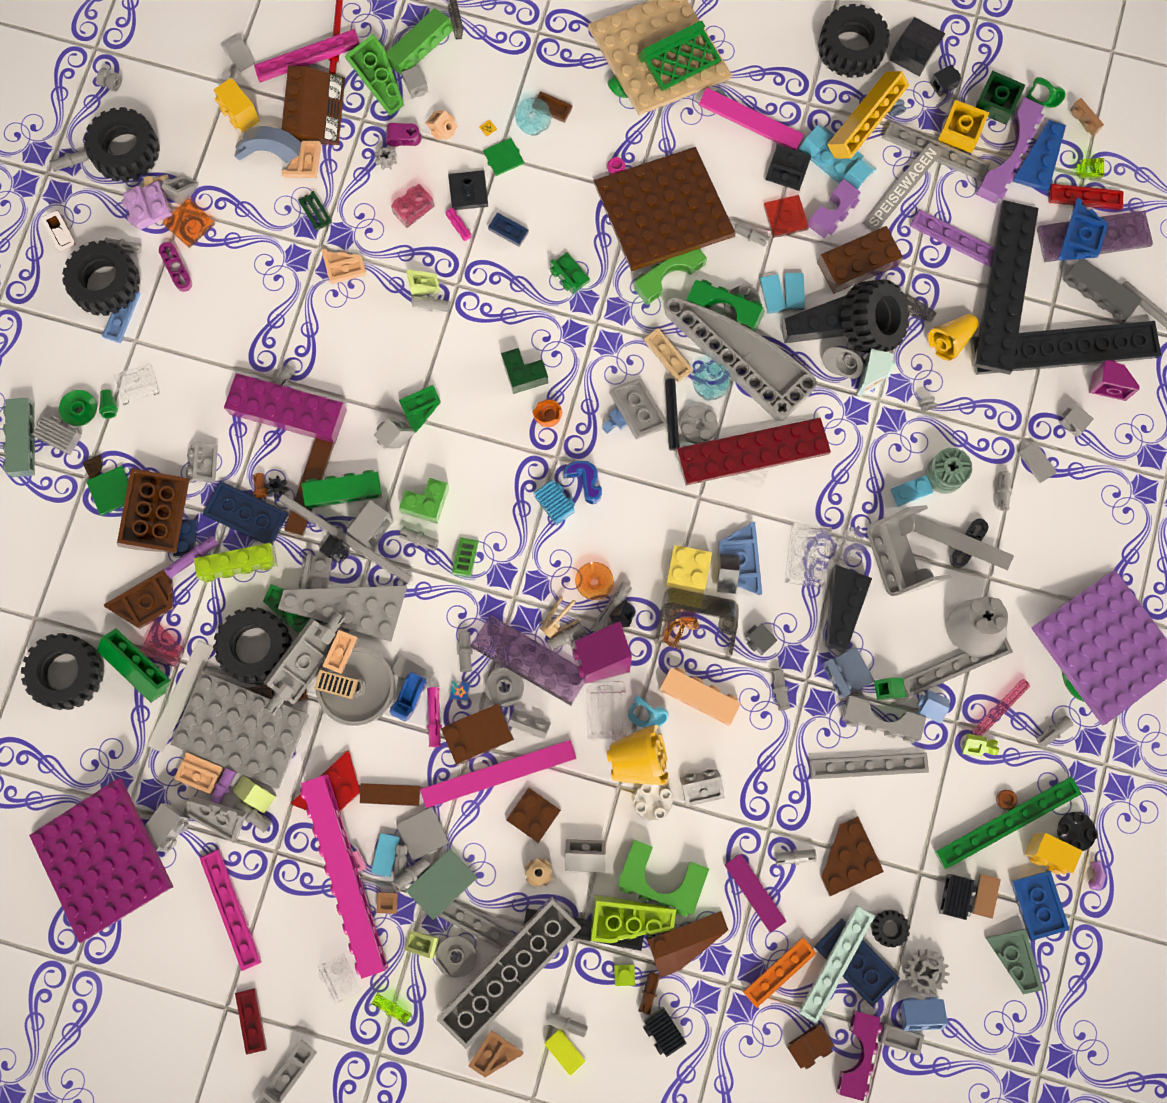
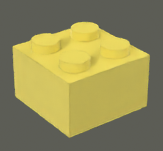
M674 545L666 586L703 594L712 552Z

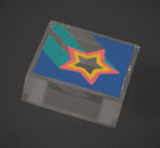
M451 680L449 700L468 702L471 682Z

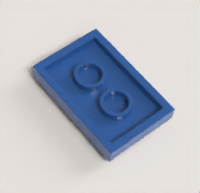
M1051 871L1011 881L1030 941L1070 930Z

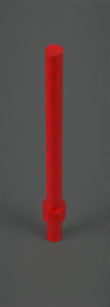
M336 0L332 37L340 34L343 0ZM340 54L328 58L330 61L329 73L336 74Z

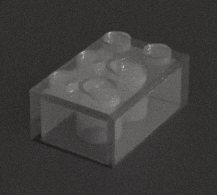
M793 523L790 529L784 583L819 588L825 586L832 527Z

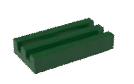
M312 191L310 195H305V198H299L298 202L315 230L318 231L331 224L332 220L315 192ZM312 199L315 200L327 221L324 222L311 201ZM308 202L309 206L311 207L312 211L314 212L315 216L320 222L319 225L316 224L315 220L313 219L312 215L310 214L309 210L307 209L304 203Z

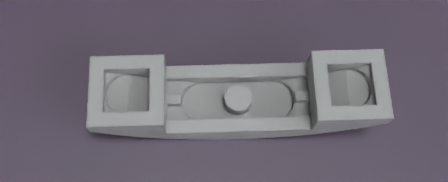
M301 1039L255 1103H281L311 1063L317 1051Z

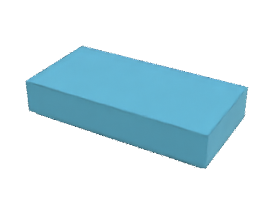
M785 273L786 310H804V273Z
M779 275L761 277L760 284L767 313L786 311L787 308Z
M380 833L371 873L391 877L395 856L397 855L395 854L396 845H399L400 837Z

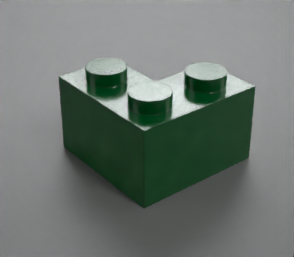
M519 348L501 353L502 363L513 394L549 383L543 359L524 365Z

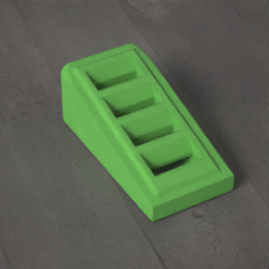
M460 537L452 569L453 575L472 578L479 540ZM463 543L474 545L473 549L462 547ZM461 551L472 552V554H461ZM460 558L470 559V563L460 561ZM459 565L469 566L468 569L458 568Z

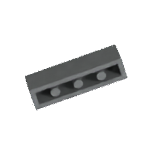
M1079 259L1063 279L1069 287L1075 288L1085 298L1091 299L1097 303L1098 307L1107 310L1115 319L1125 322L1143 300L1085 259Z

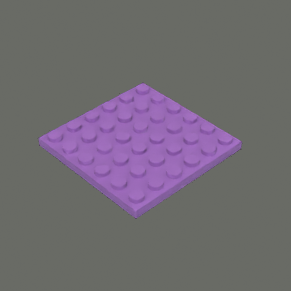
M1116 570L1108 573L1031 627L1102 726L1109 723L1167 679V638Z

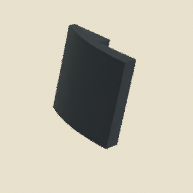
M777 145L765 180L800 191L812 156Z

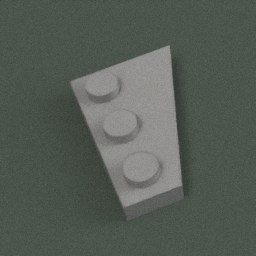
M191 796L187 800L183 814L234 843L238 839L247 812Z

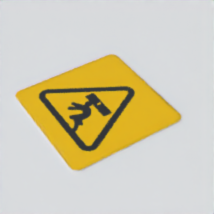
M490 120L479 127L487 137L497 130Z

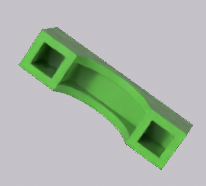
M697 249L664 260L660 265H654L647 274L639 275L635 279L634 290L644 303L649 305L662 296L663 288L661 282L667 274L673 271H683L692 275L706 265L707 257L701 249Z

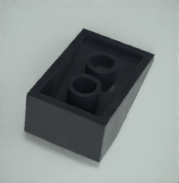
M914 17L894 46L889 61L920 77L946 33Z

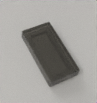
M449 0L448 12L454 37L456 40L462 39L464 28L457 0Z

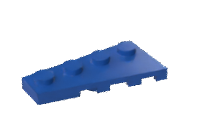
M1051 120L1047 122L1012 182L1046 192L1049 190L1066 129L1065 124Z

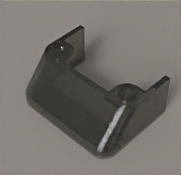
M677 588L667 589L662 599L654 643L657 644L659 641L662 622H675L679 618L681 610L719 618V630L724 634L730 635L726 658L730 659L733 654L738 628V604L733 600Z

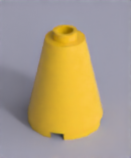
M965 314L934 327L928 333L929 346L935 348L937 351L935 354L946 361L955 359L978 329V319L974 315Z

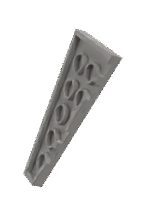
M407 586L284 590L278 610L323 623H328L334 613L337 612L345 618V621L340 625L341 628L391 642Z

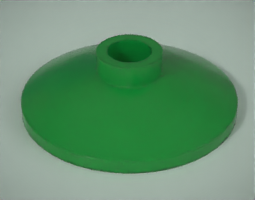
M73 390L67 393L59 403L60 417L65 423L75 427L88 424L97 412L95 398L84 390ZM79 408H83L80 413L77 412Z

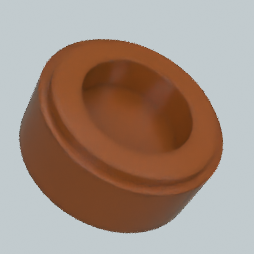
M1002 790L996 796V803L1001 809H1013L1017 804V796L1011 790Z

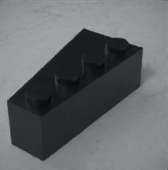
M842 296L784 318L782 323L784 344L845 336V330L841 323L843 321L841 311L843 310L842 304L846 297Z
M835 565L832 568L825 646L844 653L850 644L872 578Z

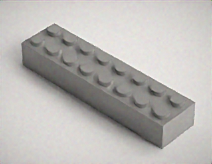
M551 896L437 1016V1021L467 1049L581 929V925Z

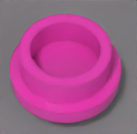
M619 157L612 158L607 165V169L611 174L623 171L626 167L625 162Z

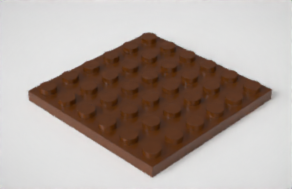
M696 147L594 180V186L631 271L735 237L736 232Z

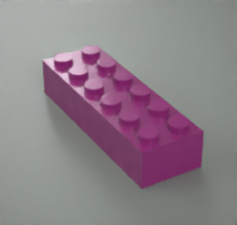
M238 373L235 374L224 405V409L229 415L304 436L318 438L336 444L347 412L343 402Z

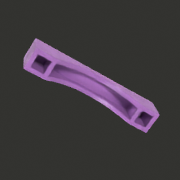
M1024 97L1012 120L1015 130L1013 152L1002 165L987 172L976 193L977 196L994 204L997 203L999 198H1004L1008 190L1005 186L1007 183H1011L1015 175L1012 172L1014 168L1018 169L1022 161L1019 157L1021 153L1025 154L1029 147L1027 141L1033 138L1037 130L1034 128L1035 124L1039 125L1044 116L1041 113L1044 106Z

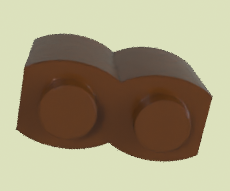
M818 1023L785 1046L799 1068L808 1069L816 1063L815 1059L822 1056L824 1058L830 1055L835 1045L822 1025Z

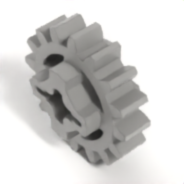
M929 949L925 950V954L922 950H918V956L911 954L913 960H906L909 968H904V971L909 972L905 979L912 981L909 986H917L916 992L919 993L923 989L925 995H928L929 990L932 994H936V988L943 990L941 984H948V981L944 978L945 976H950V973L945 972L949 965L942 963L945 958H937L938 952L936 951L931 955ZM927 958L934 960L937 964H930ZM917 962H918L919 965H918L917 969L914 971L915 966H916V964H917ZM926 968L933 969L930 970L931 972H928V976L923 975V972L926 971ZM917 979H923L927 986L921 985Z

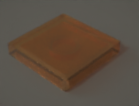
M189 198L162 222L189 249L215 225V222Z

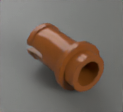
M253 474L254 495L259 499L267 497L269 490L264 487L266 485L264 474Z

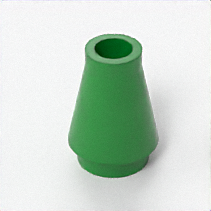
M108 389L100 391L99 413L102 418L111 419L116 417L118 408L112 396V391Z

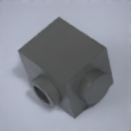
M762 623L758 627L756 625L752 626L747 631L749 635L746 638L748 641L746 644L752 651H757L761 656L778 641Z

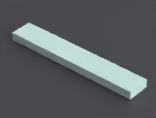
M858 905L855 906L799 1009V1014L816 1024L818 1023L875 915Z

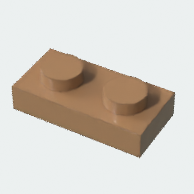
M1082 98L1078 99L1070 109L1074 118L1078 119L1084 126V129L1092 136L1098 134L1104 126V123Z

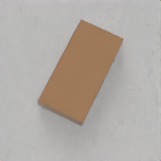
M979 874L972 914L993 919L1001 879Z

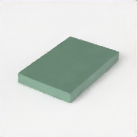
M450 848L407 888L406 892L434 920L478 877Z

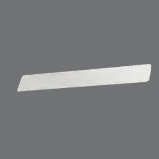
M200 641L197 642L147 746L160 752L164 751L200 673L203 671L212 653V646Z

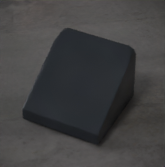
M624 600L609 617L614 623L621 622L622 627H630L635 610L627 600Z

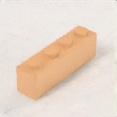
M675 667V669L670 668L659 691L727 726L731 725L741 705L737 697L731 694L726 696L720 693L721 690L713 685L708 687L702 684L703 680L698 677H688L685 675L686 672L678 667Z

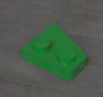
M433 385L399 400L411 428L415 431L414 434L419 431L441 403Z

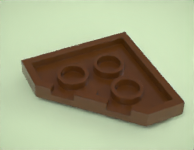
M858 816L838 826L835 840L832 843L825 868L821 875V880L829 896H833L884 872Z

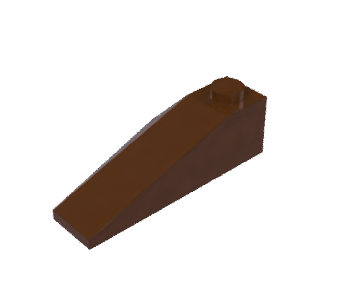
M722 911L674 928V930L647 938L660 978L680 971L729 931Z

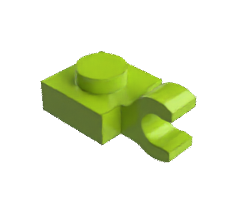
M967 734L962 747V753L982 757L983 753L998 755V741L993 739L987 741L986 737Z

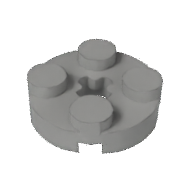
M691 406L681 417L680 430L685 439L691 443L706 442L711 440L716 434L718 427L717 416L706 407ZM701 421L704 427L696 429V425L693 423Z
M505 667L498 668L487 678L485 692L488 699L494 705L499 704L500 707H510L522 698L524 683L520 674L514 670ZM505 682L506 685H510V688H508V692L504 693L503 690H499V687L502 686L501 683Z
M453 936L445 939L439 945L436 954V963L439 970L446 976L454 978L467 975L473 969L477 959L474 945L470 940L462 936ZM453 951H455L456 953L460 952L462 954L460 956V962H458L457 960L453 962L451 960V958L453 957Z

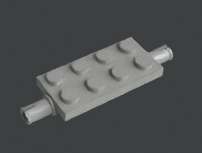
M335 612L326 626L320 625L313 619L309 620L263 682L274 690L275 693L264 709L275 716V713L284 701H289L295 705L324 664L336 637L335 632L345 621L342 615Z

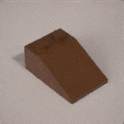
M499 704L440 728L456 765L469 762L514 740Z

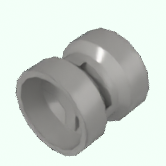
M103 67L97 74L96 82L98 85L107 86L108 89L116 92L121 86L122 76L116 72L111 73L109 69Z

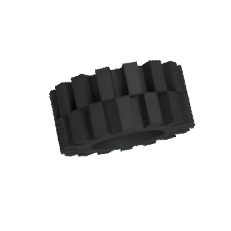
M884 910L873 919V925H871L873 929L872 935L875 936L874 939L881 945L895 948L896 946L903 945L902 943L908 940L906 938L910 935V925H908L907 922L909 921L904 918L902 913L894 910ZM887 921H894L897 924L898 932L895 936L889 937L884 933L883 926Z

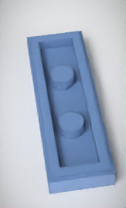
M140 292L133 293L135 299L127 304V308L123 309L121 307L119 313H111L102 335L104 339L121 344L141 295Z

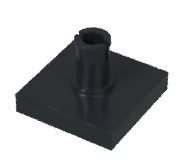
M484 170L448 174L451 204L454 210L489 207Z

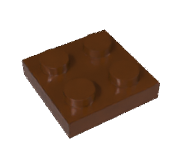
M528 788L506 821L539 843L561 810Z

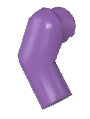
M1098 860L1091 863L1095 874L1094 879L1088 881L1091 890L1102 889L1106 879L1102 863Z

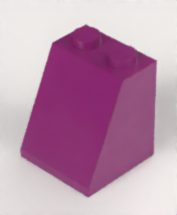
M621 622L612 624L575 641L572 655L575 661L578 660V674L580 678L583 677L585 684L630 673L632 655Z

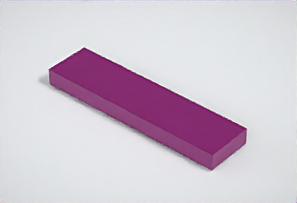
M741 854L724 864L769 933L787 922Z

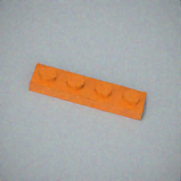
M802 937L742 992L758 1008L817 953Z

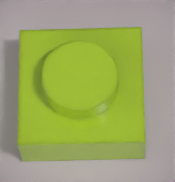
M634 964L614 965L615 986H635Z

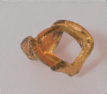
M693 617L674 619L665 630L664 642L673 648L681 650L678 642L682 637L684 628L691 631L697 630L699 628L698 619ZM676 625H680L674 643L669 642L668 639L672 629Z

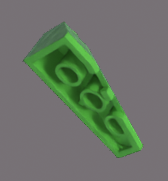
M372 34L345 55V59L391 116L402 108L404 103L385 49L374 34Z

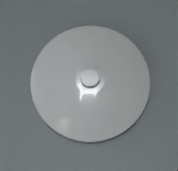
M354 647L342 674L327 669L323 665L320 668L322 671L358 680L353 700L316 690V696L321 708L336 722L347 726L366 725L380 718L391 705L395 694L394 675L389 664L376 652L366 648Z

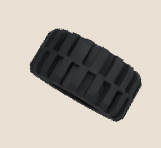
M849 4V7H846V5L840 6L839 10L835 9L827 16L819 36L818 52L820 57H823V63L829 65L828 69L832 72L835 70L838 72L837 75L840 76L844 74L847 75V78H853L856 75L858 78L863 77L864 73L866 75L872 73L873 69L879 67L890 41V31L887 29L888 24L885 20L882 21L883 16L880 13L876 14L875 9L871 7L868 9L862 4L860 6ZM846 32L858 33L867 40L869 47L862 50L849 49L840 42L838 36Z
M120 107L119 110L110 108L108 112H101L99 117L95 116L92 119L93 123L88 124L86 128L88 133L84 134V149L98 172L102 173L104 177H111L113 181L117 182L120 179L123 182H129V179L132 178L137 180L139 179L138 176L142 174L145 176L148 173L147 170L155 166L154 161L158 160L159 154L157 152L160 151L158 137L145 116L137 113L134 109H129L128 111L126 107ZM125 134L137 137L134 147L129 152L122 155L107 153L110 143L116 137Z
M100 240L98 243L95 241L88 242L89 245L87 246L81 245L78 251L74 250L70 254L72 257L70 259L67 258L65 262L67 267L63 268L62 274L64 277L62 281L67 294L82 310L87 313L91 312L92 315L98 316L101 313L103 316H109L110 312H113V314L119 313L121 307L123 309L127 308V304L130 301H134L135 296L133 293H138L139 286L137 284H140L139 271L133 260L122 247L112 242L107 243ZM102 267L116 268L115 277L110 285L101 290H89L87 288L90 276L97 269Z
M885 279L864 281L854 285L845 296L846 300L843 301V310L841 311V316H843L841 323L848 342L862 353H869L871 349L884 352L896 349L902 343V338L906 336V329L909 327L908 317H910V312L907 308L908 302L905 301V294L900 291L901 288L898 285Z
M246 607L244 611L240 609L234 611L235 615L233 616L228 615L225 618L227 621L224 624L220 623L218 626L220 631L218 634L215 633L214 636L216 644L213 645V651L216 652L215 659L220 663L221 669L229 676L243 683L255 684L259 682L261 684L291 646L292 638L288 633L287 626L273 613L265 611L263 608L257 607L253 609L252 607ZM259 628L269 635L270 649L267 655L259 662L253 664L245 663L239 659L236 653L238 639L247 630Z
M58 633L57 636L53 634L47 635L46 640L39 639L36 641V647L31 646L29 648V656H24L22 661L25 662V667H21V674H24L25 677L21 680L22 684L27 686L25 689L27 694L31 695L32 699L37 703L56 710H72L74 706H83V701H90L93 698L91 694L98 692L100 687L97 684L99 681H103L100 671H104V667L99 662L102 660L100 654L96 653L94 646L87 641L71 634ZM63 654H70L75 657L78 664L77 676L70 686L62 690H56L48 682L49 666L57 657Z

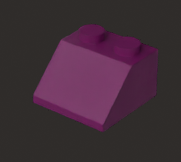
M1105 360L1093 372L1089 393L1127 401L1140 390V386L1124 364H1120L1116 360Z

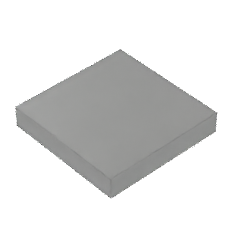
M433 807L396 825L413 861L449 843Z

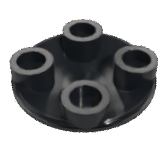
M1083 812L1065 814L1059 820L1057 826L1059 840L1082 851L1089 849L1098 837L1093 821Z

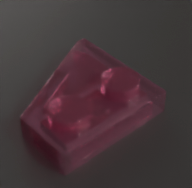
M154 620L140 651L148 659L177 668L185 650L158 621Z

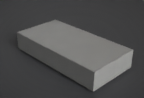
M1036 442L1018 453L1040 484L1057 473Z
M400 655L391 669L394 674L404 680L411 671L425 677L427 684L423 692L434 677V674L403 655Z
M884 1023L879 1043L920 1056L925 1035L913 1031H903V1028Z

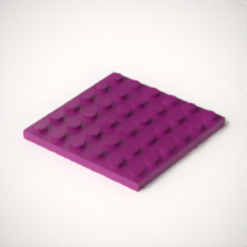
M122 778L112 781L29 835L79 943L88 940L174 887Z

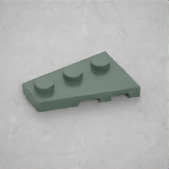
M1026 929L986 937V940L1023 995L1043 990Z

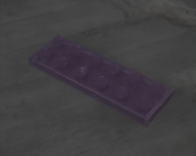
M1145 210L1100 217L1108 223L1100 254L1147 248L1153 245ZM1069 221L1037 227L1044 262L1058 261Z
M492 615L489 616L470 645L474 650L570 706L585 684L583 677H579L576 664Z

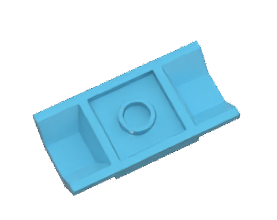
M818 125L806 137L798 151L811 155V161L839 184L844 179L856 189H859L864 181L877 171V168L863 158L864 156L859 151L851 159H835L827 145L835 134L824 125Z

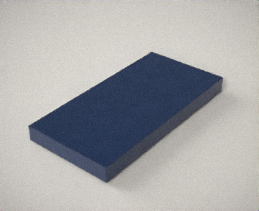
M222 481L219 482L203 512L205 517L262 544L271 543L272 545L289 515L288 512Z
M842 918L813 946L826 960L846 925ZM863 939L842 976L871 1007L900 979Z

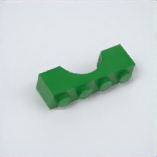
M695 280L686 299L688 302L707 309L715 304H728L736 310L738 323L752 331H757L765 313L764 307H762L760 302L745 300L743 295L728 293L729 290L721 286L718 288L711 286L712 283L707 280Z

